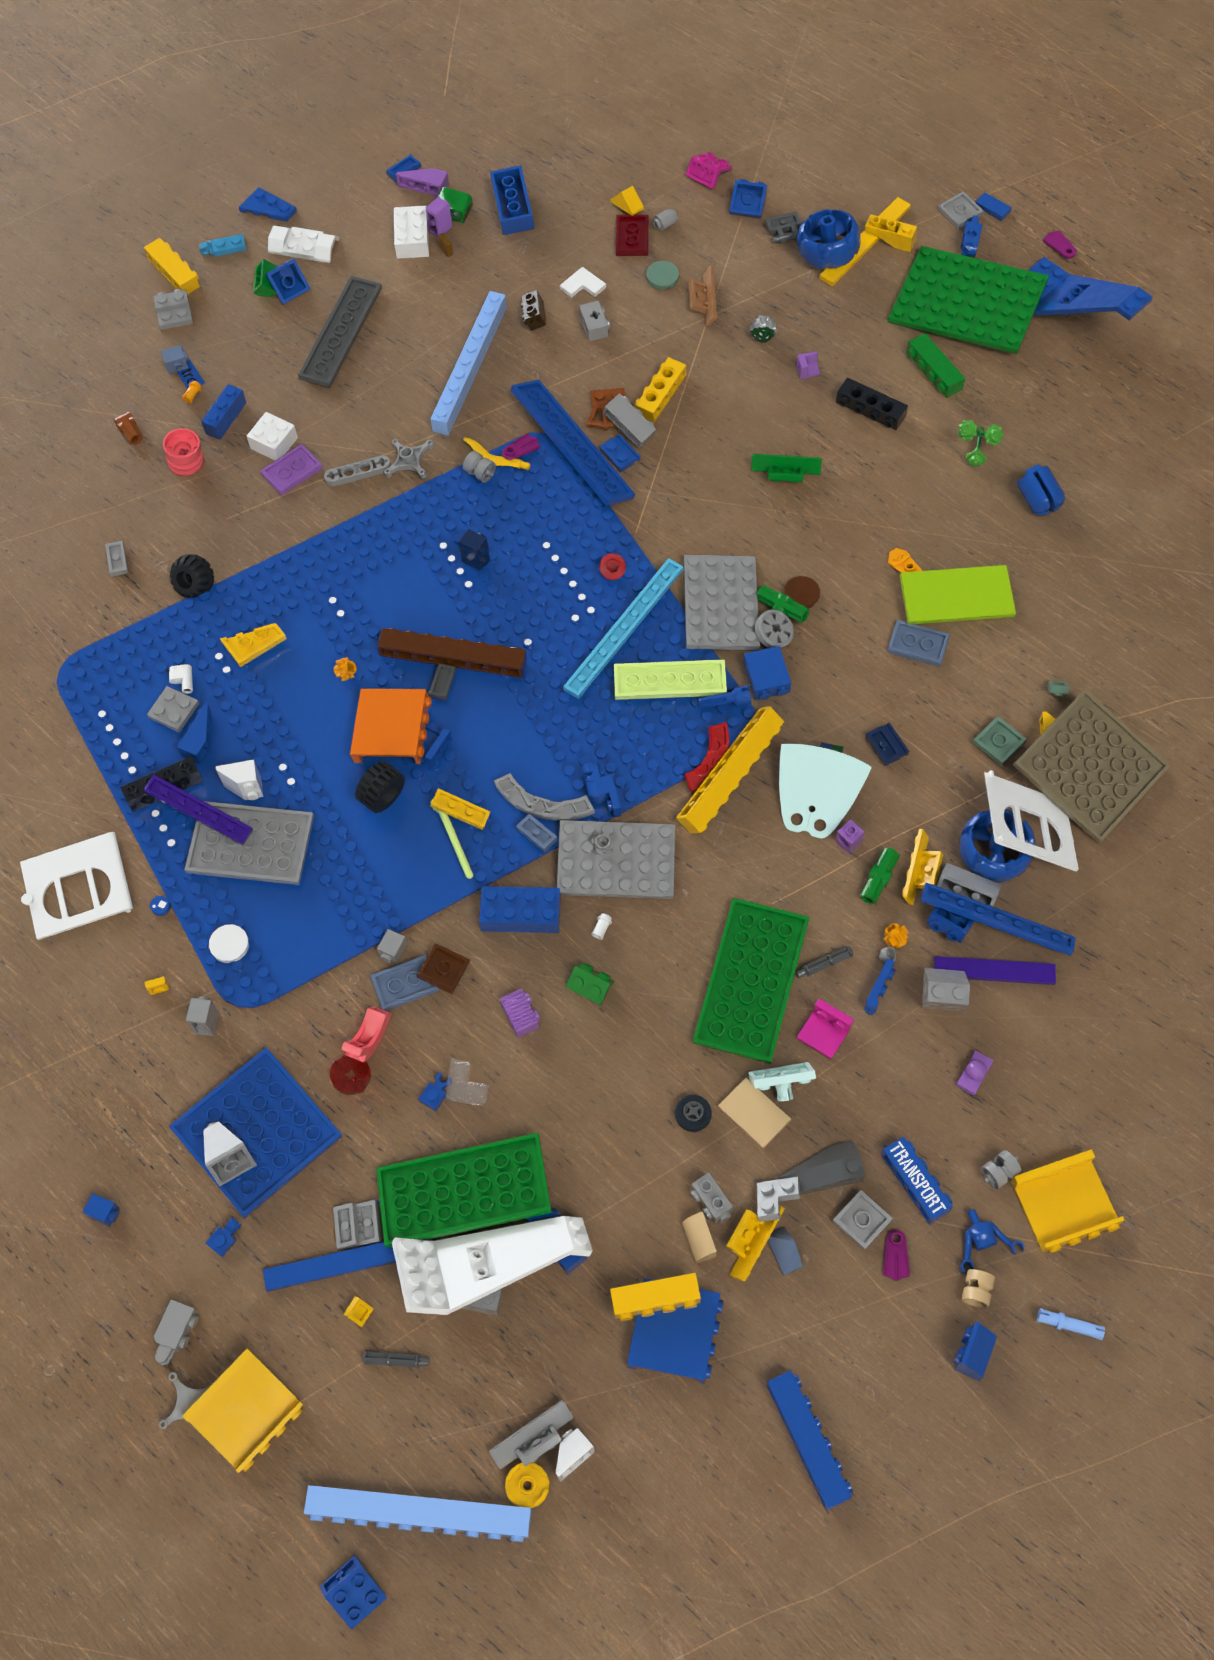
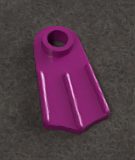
M1061 231L1049 232L1043 239L1044 243L1066 259L1075 257L1077 253L1076 248Z
M525 434L502 450V456L507 460H513L540 449L537 438Z
M892 1230L886 1237L883 1275L895 1281L910 1276L906 1237L900 1230ZM893 1236H898L900 1242H894Z

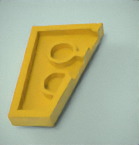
M276 623L255 628L254 631L243 634L241 632L231 638H220L221 643L239 667H242L287 639Z

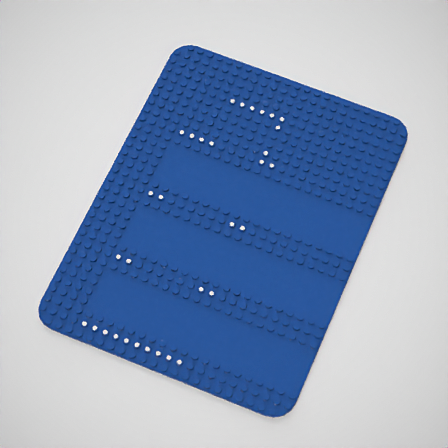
M528 433V435L537 438L540 449L516 458L530 463L529 470L518 469L512 466H496L494 476L486 483H483L475 475H470L464 471L462 464L214 584L209 592L206 591L199 595V597L183 599L78 650L73 655H70L59 669L57 686L61 698L215 990L226 1002L241 1008H256L268 1004L380 944L388 929L400 933L479 891L482 886H488L559 848L560 821L534 817L557 836V841L544 853L516 830V826L528 814L511 805L497 790L493 782L494 780L511 773L516 782L526 792L553 802L573 800L587 795L595 810V814L567 821L607 822L614 818L613 812L608 811L606 802L594 804L590 799L582 772L583 764L593 761L599 762L605 776L612 774L622 814L685 780L684 774L694 770L701 764L709 747L708 727L727 722L729 749L755 715L752 703L740 706L729 703L701 708L699 706V698L707 696L615 700L614 664L720 660L713 649H686L685 610L670 589L665 592L579 699L563 690V686L657 571L611 506H606L546 433ZM520 437L504 445H501L489 451L488 453L495 456H502V450L505 447L512 444L517 439H519ZM468 529L481 533L487 538L490 560L480 571L463 563L461 559L459 541ZM609 553L621 555L626 563V570L623 576L616 580L605 578L599 569L602 558ZM273 623L279 626L287 638L242 667H239L220 640L223 637H234L241 632L243 634L254 631L255 628ZM382 628L413 631L419 634L428 633L433 636H447L452 639H466L471 642H485L491 645L500 644L505 647H519L526 650L527 661L523 678L457 668L447 701L431 698L432 705L428 708V725L440 731L446 728L451 731L452 741L434 768L422 763L416 764L415 760L410 757L363 756L362 763H354L350 756L360 690L426 689L427 693H429L438 666L380 656L377 646ZM348 657L349 661H354L357 671L354 673V678L342 681L341 678L336 677L333 668L336 665V660ZM188 664L192 666L193 692L185 695L198 700L199 705L179 733L149 719L147 713L166 686L183 693L182 684H171L169 682L167 669L172 666ZM725 667L727 692H732L739 685ZM205 702L208 703L212 712L210 750L201 764L195 762L203 782L183 791L206 802L313 812L314 820L300 885L186 873L185 866L196 820L161 801L135 812H132L121 786L186 759L178 751V742L184 737L189 724L193 723L198 710L203 707ZM254 760L261 776L264 797L256 800H244L223 786L216 771V766ZM386 761L404 775L405 783L400 795L390 807L381 813H373L355 798V792L363 775L376 763ZM438 788L490 811L483 830L448 815L473 872L471 879L465 876L439 813L430 807V802ZM233 924L239 926L246 932L249 939L247 953L236 962L223 963L213 957L209 949V939L212 933L224 925Z

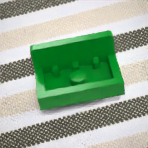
M587 963L575 965L566 987L599 1005L603 1004L610 986L615 981L610 979L611 976L607 973L594 971V967Z

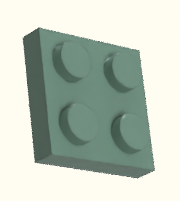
M997 716L973 740V744L1002 766L1026 743L1027 739Z

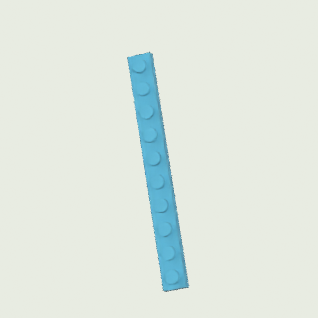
M669 558L563 686L564 691L577 699L583 695L683 572L682 565Z

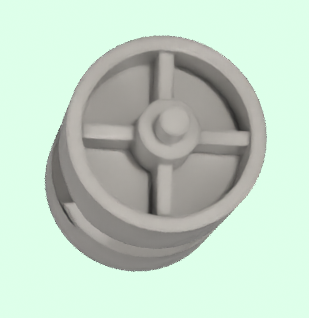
M472 451L465 457L463 470L470 475H475L481 482L486 483L494 476L496 464L487 458H483V455L477 451Z
M1003 1150L995 1156V1161L990 1160L981 1167V1172L985 1177L984 1182H988L997 1190L1008 1182L1007 1178L1013 1179L1014 1176H1017L1022 1171L1017 1161L1018 1157H1014L1007 1150Z

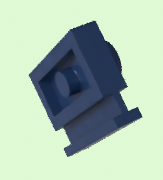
M890 722L885 726H880L866 733V739L884 766L909 754V750Z

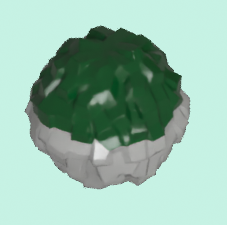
M759 315L750 326V332L756 341L759 340L766 343L777 333L776 323L769 316Z

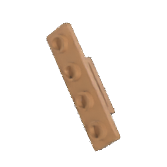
M711 265L703 274V282L693 279L689 282L690 309L704 313L706 326L708 327L716 321L718 316L716 312L717 299L715 298V273Z

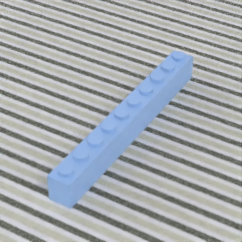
M489 291L432 414L431 425L433 432L449 436L507 309L505 294Z
M308 1485L304 1514L310 1516L309 1520L323 1522V1518H332L331 1522L345 1524V1520H352L354 1525L367 1526V1523L371 1522L376 1523L378 1528L389 1529L390 1525H399V1530L412 1531V1527H420V1532L434 1533V1529L443 1530L445 1535H456L458 1531L465 1532L466 1537L479 1538V1534H487L488 1539L501 1540V1536L510 1537V1541L523 1542L524 1538L529 1539L532 1509Z

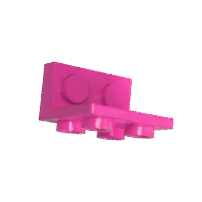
M706 152L692 156L686 175L713 189L716 186L719 174L731 170L733 166L729 165L728 161L716 158L715 154Z
M818 999L813 1013L798 1034L797 1039L832 1059L852 1028L854 1019L823 1000Z

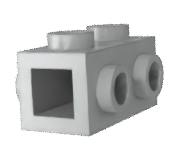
M707 1173L691 1184L692 1191L690 1194L696 1203L700 1202L704 1207L702 1211L708 1220L712 1219L714 1223L718 1221L723 1223L731 1217L730 1213H732L733 1206L710 1173Z

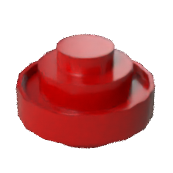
M609 553L602 558L599 569L605 578L616 580L623 576L626 570V563L621 555Z

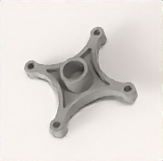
M393 439L392 444L398 450V456L396 461L384 470L386 477H392V474L396 471L412 470L419 473L421 479H425L427 474L420 467V463L424 453L428 449L434 448L433 441L427 440L426 443L418 447H405L399 443L398 439Z
M170 1373L168 1379L176 1387L177 1402L172 1414L167 1419L159 1422V1428L167 1429L174 1421L184 1419L182 1415L209 1387L204 1389L189 1388L180 1381L177 1373Z

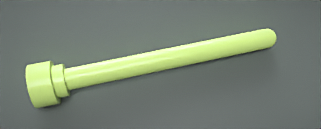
M433 808L442 819L466 878L471 879L473 872L448 814Z

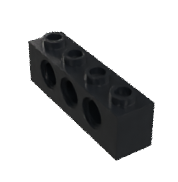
M848 377L837 391L836 403L873 421H877L888 428L897 430L906 417L908 405Z
M191 756L121 786V790L132 812H135L159 801L143 791L153 774L182 790L203 782Z

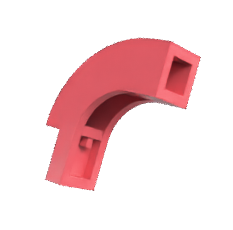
M375 1006L369 1007L356 1036L343 1043L341 1050L346 1051L345 1055L361 1062L367 1061L382 1040L392 1013Z

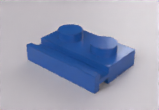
M620 434L599 446L603 455L620 473L632 466L635 461L640 460V455Z

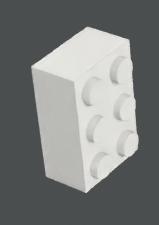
M426 206L394 208V245L397 259L429 257V228Z

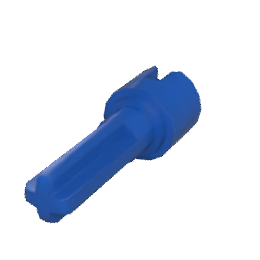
M749 685L735 687L732 692L699 698V706L701 708L729 703L737 704V706L752 703Z

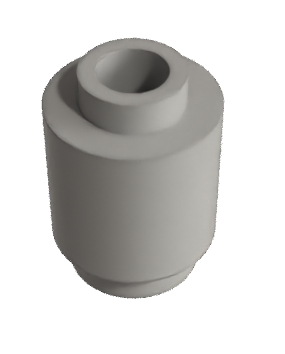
M667 209L654 216V227L657 230L663 231L674 225L678 221L677 213L674 209Z

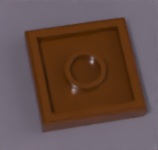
M435 943L418 972L417 978L453 994L470 963V959Z

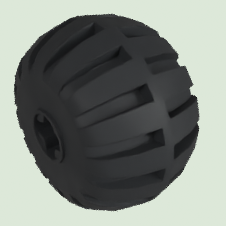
M194 554L181 556L171 567V585H174V590L183 597H199V595L206 591L209 592L213 586V568L211 569L209 562L201 556Z

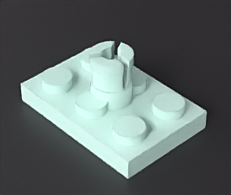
M808 1062L748 1072L749 1080L755 1089L768 1090L770 1086L775 1085L777 1101L793 1099L791 1083L799 1082L800 1084L811 1082V1079H816L815 1070Z

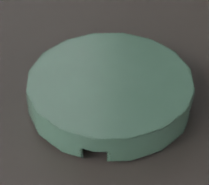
M657 261L648 267L646 278L651 287L666 290V288H672L677 284L679 271L671 262Z

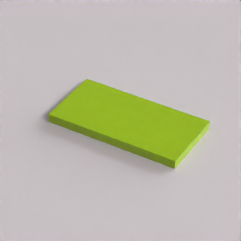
M1007 565L901 572L899 575L908 625L1015 617L1016 615Z

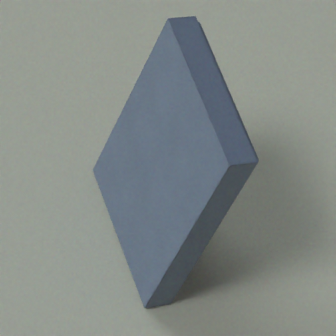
M897 620L887 653L941 667L950 634L916 624L908 625V622Z
M426 955L370 975L383 1010L389 1011L440 991L438 987L417 978V974L427 958Z

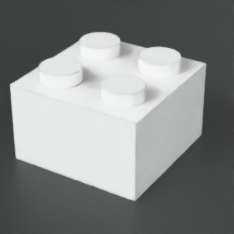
M268 412L264 413L247 435L250 449L275 461L285 455L298 438L293 424Z

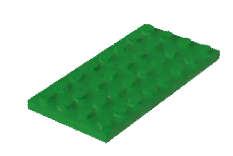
M733 898L694 1034L693 1044L771 1064L808 926V916Z
M539 1133L376 1168L384 1245L386 1248L393 1247L392 1242L395 1237L428 1240L552 1213Z

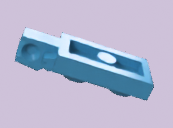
M243 234L214 239L199 244L202 256L210 254L216 257L247 250Z

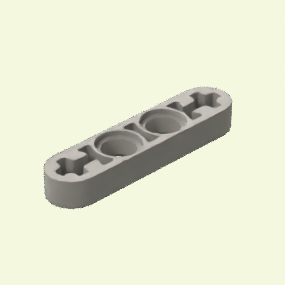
M382 455L329 469L324 473L325 483L330 487H335L383 474L384 470L391 466L390 460L387 456ZM365 466L370 467L369 471H362L361 469ZM347 471L354 472L351 476L344 475Z

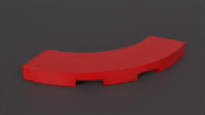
M727 722L708 727L709 747L704 760L697 768L684 774L689 792L695 791L701 786L728 750L729 732Z

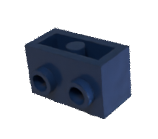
M468 529L459 541L461 559L463 563L480 571L490 560L487 538L481 533Z

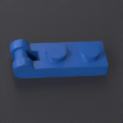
M887 958L867 999L865 1012L868 1015L876 1013L879 1004L878 998L879 996H884L888 987L885 983L887 979L892 980L896 969L893 968L895 961Z

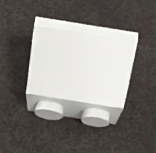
M254 760L216 766V771L223 786L244 800H256L264 797L261 776Z

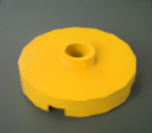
M523 1463L517 1464L509 1471L506 1477L505 1489L507 1497L517 1507L531 1509L538 1507L545 1501L549 1493L550 1483L548 1475L536 1463H529L526 1466ZM530 1482L532 1484L531 1489L525 1490L523 1487L524 1483Z

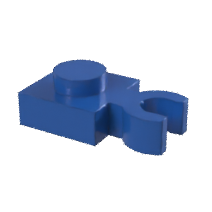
M442 1073L436 1075L435 1085L428 1083L418 1099L420 1103L434 1111L438 1110L447 1096V1093L443 1090L448 1088L452 1082L451 1078H448L444 1083L440 1082L443 1077Z

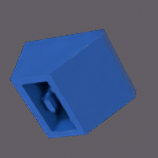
M975 1322L972 1327L968 1326L961 1339L964 1345L957 1351L953 1363L957 1364L955 1371L980 1381L984 1376L997 1336L979 1322Z

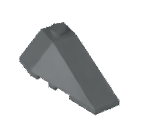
M853 1141L826 1148L777 1177V1180L798 1177L800 1181V1195L863 1182L865 1172L857 1148Z

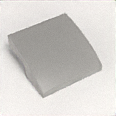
M377 1200L359 1204L348 1203L333 1207L337 1249L361 1247L382 1242L379 1204Z

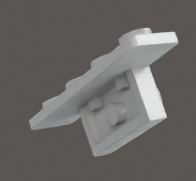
M561 1400L493 1447L489 1453L499 1469H502L518 1457L524 1466L533 1463L539 1456L548 1450H552L562 1441L556 1430L572 1420L573 1416L564 1401Z

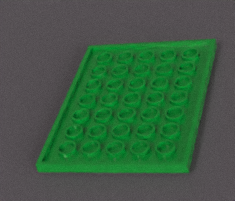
M921 246L890 312L888 323L1018 354L1049 280V275Z

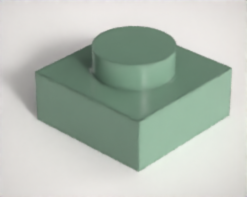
M1048 681L1047 689L1052 695L1063 696V693L1069 694L1070 686L1067 682Z

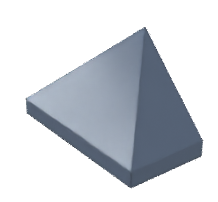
M786 1228L771 1233L768 1243L783 1276L802 1268L803 1265L796 1242Z

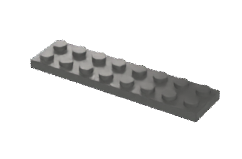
M354 276L350 277L298 374L300 380L331 388L382 290L380 283Z

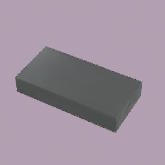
M438 664L428 693L431 698L447 701L457 668L455 666Z

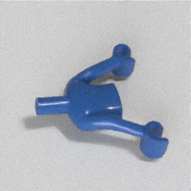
M975 1209L967 1212L973 1225L965 1232L964 1261H962L959 1267L961 1273L965 1274L964 1264H967L970 1269L974 1268L973 1262L970 1261L971 1239L974 1241L977 1251L997 1244L995 1236L1010 1247L1012 1254H1016L1015 1245L1019 1246L1022 1252L1024 1251L1025 1246L1023 1242L1018 1240L1011 1241L991 1221L981 1222Z

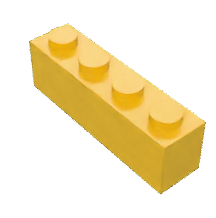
M158 238L144 247L147 259L176 289L186 290L187 294L200 287L197 273L194 270L191 271L187 262L182 261L176 251L173 252L167 242Z
M696 1273L610 1289L615 1319L620 1318V1321L631 1320L633 1316L640 1314L642 1317L652 1316L654 1312L663 1310V1313H669L684 1306V1309L697 1307V1304L701 1302Z

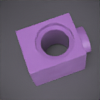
M850 819L837 831L835 842L850 854L862 843L865 832Z

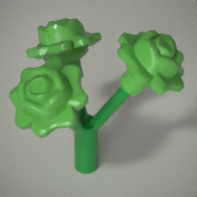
M964 420L962 425L958 426V436L963 441H971L973 436L976 435L978 437L976 448L971 453H967L965 458L973 467L986 463L987 457L980 450L981 438L984 436V438H987L986 443L996 446L997 443H1001L1004 435L1002 427L996 424L987 427L986 432H984L983 426H979L977 429V425L974 424L973 420Z

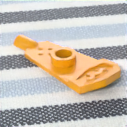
M895 548L889 552L888 565L900 573L922 571L907 551Z

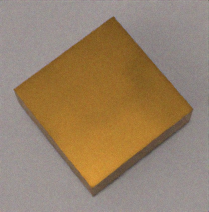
M444 233L438 235L440 248L447 257L452 256V243Z

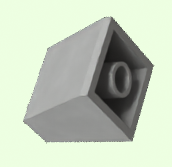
M924 968L922 1008L963 1011L969 1005L970 984L965 971Z

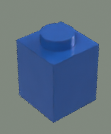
M92 1193L82 1213L88 1218L110 1227L112 1222H115L118 1218L120 1208L114 1202Z

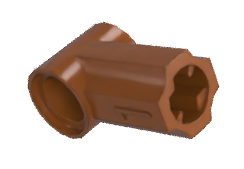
M130 411L114 418L119 431L123 432L130 445L141 443L143 435L136 426Z

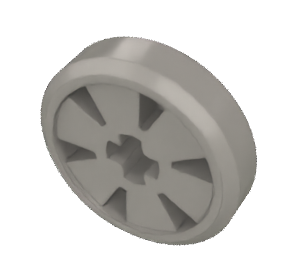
M767 610L756 620V635L759 641L767 648L780 646V649H782L792 641L794 627L791 620L783 612Z

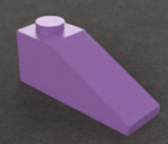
M434 168L396 173L398 187L438 196L441 189L449 185L448 172Z

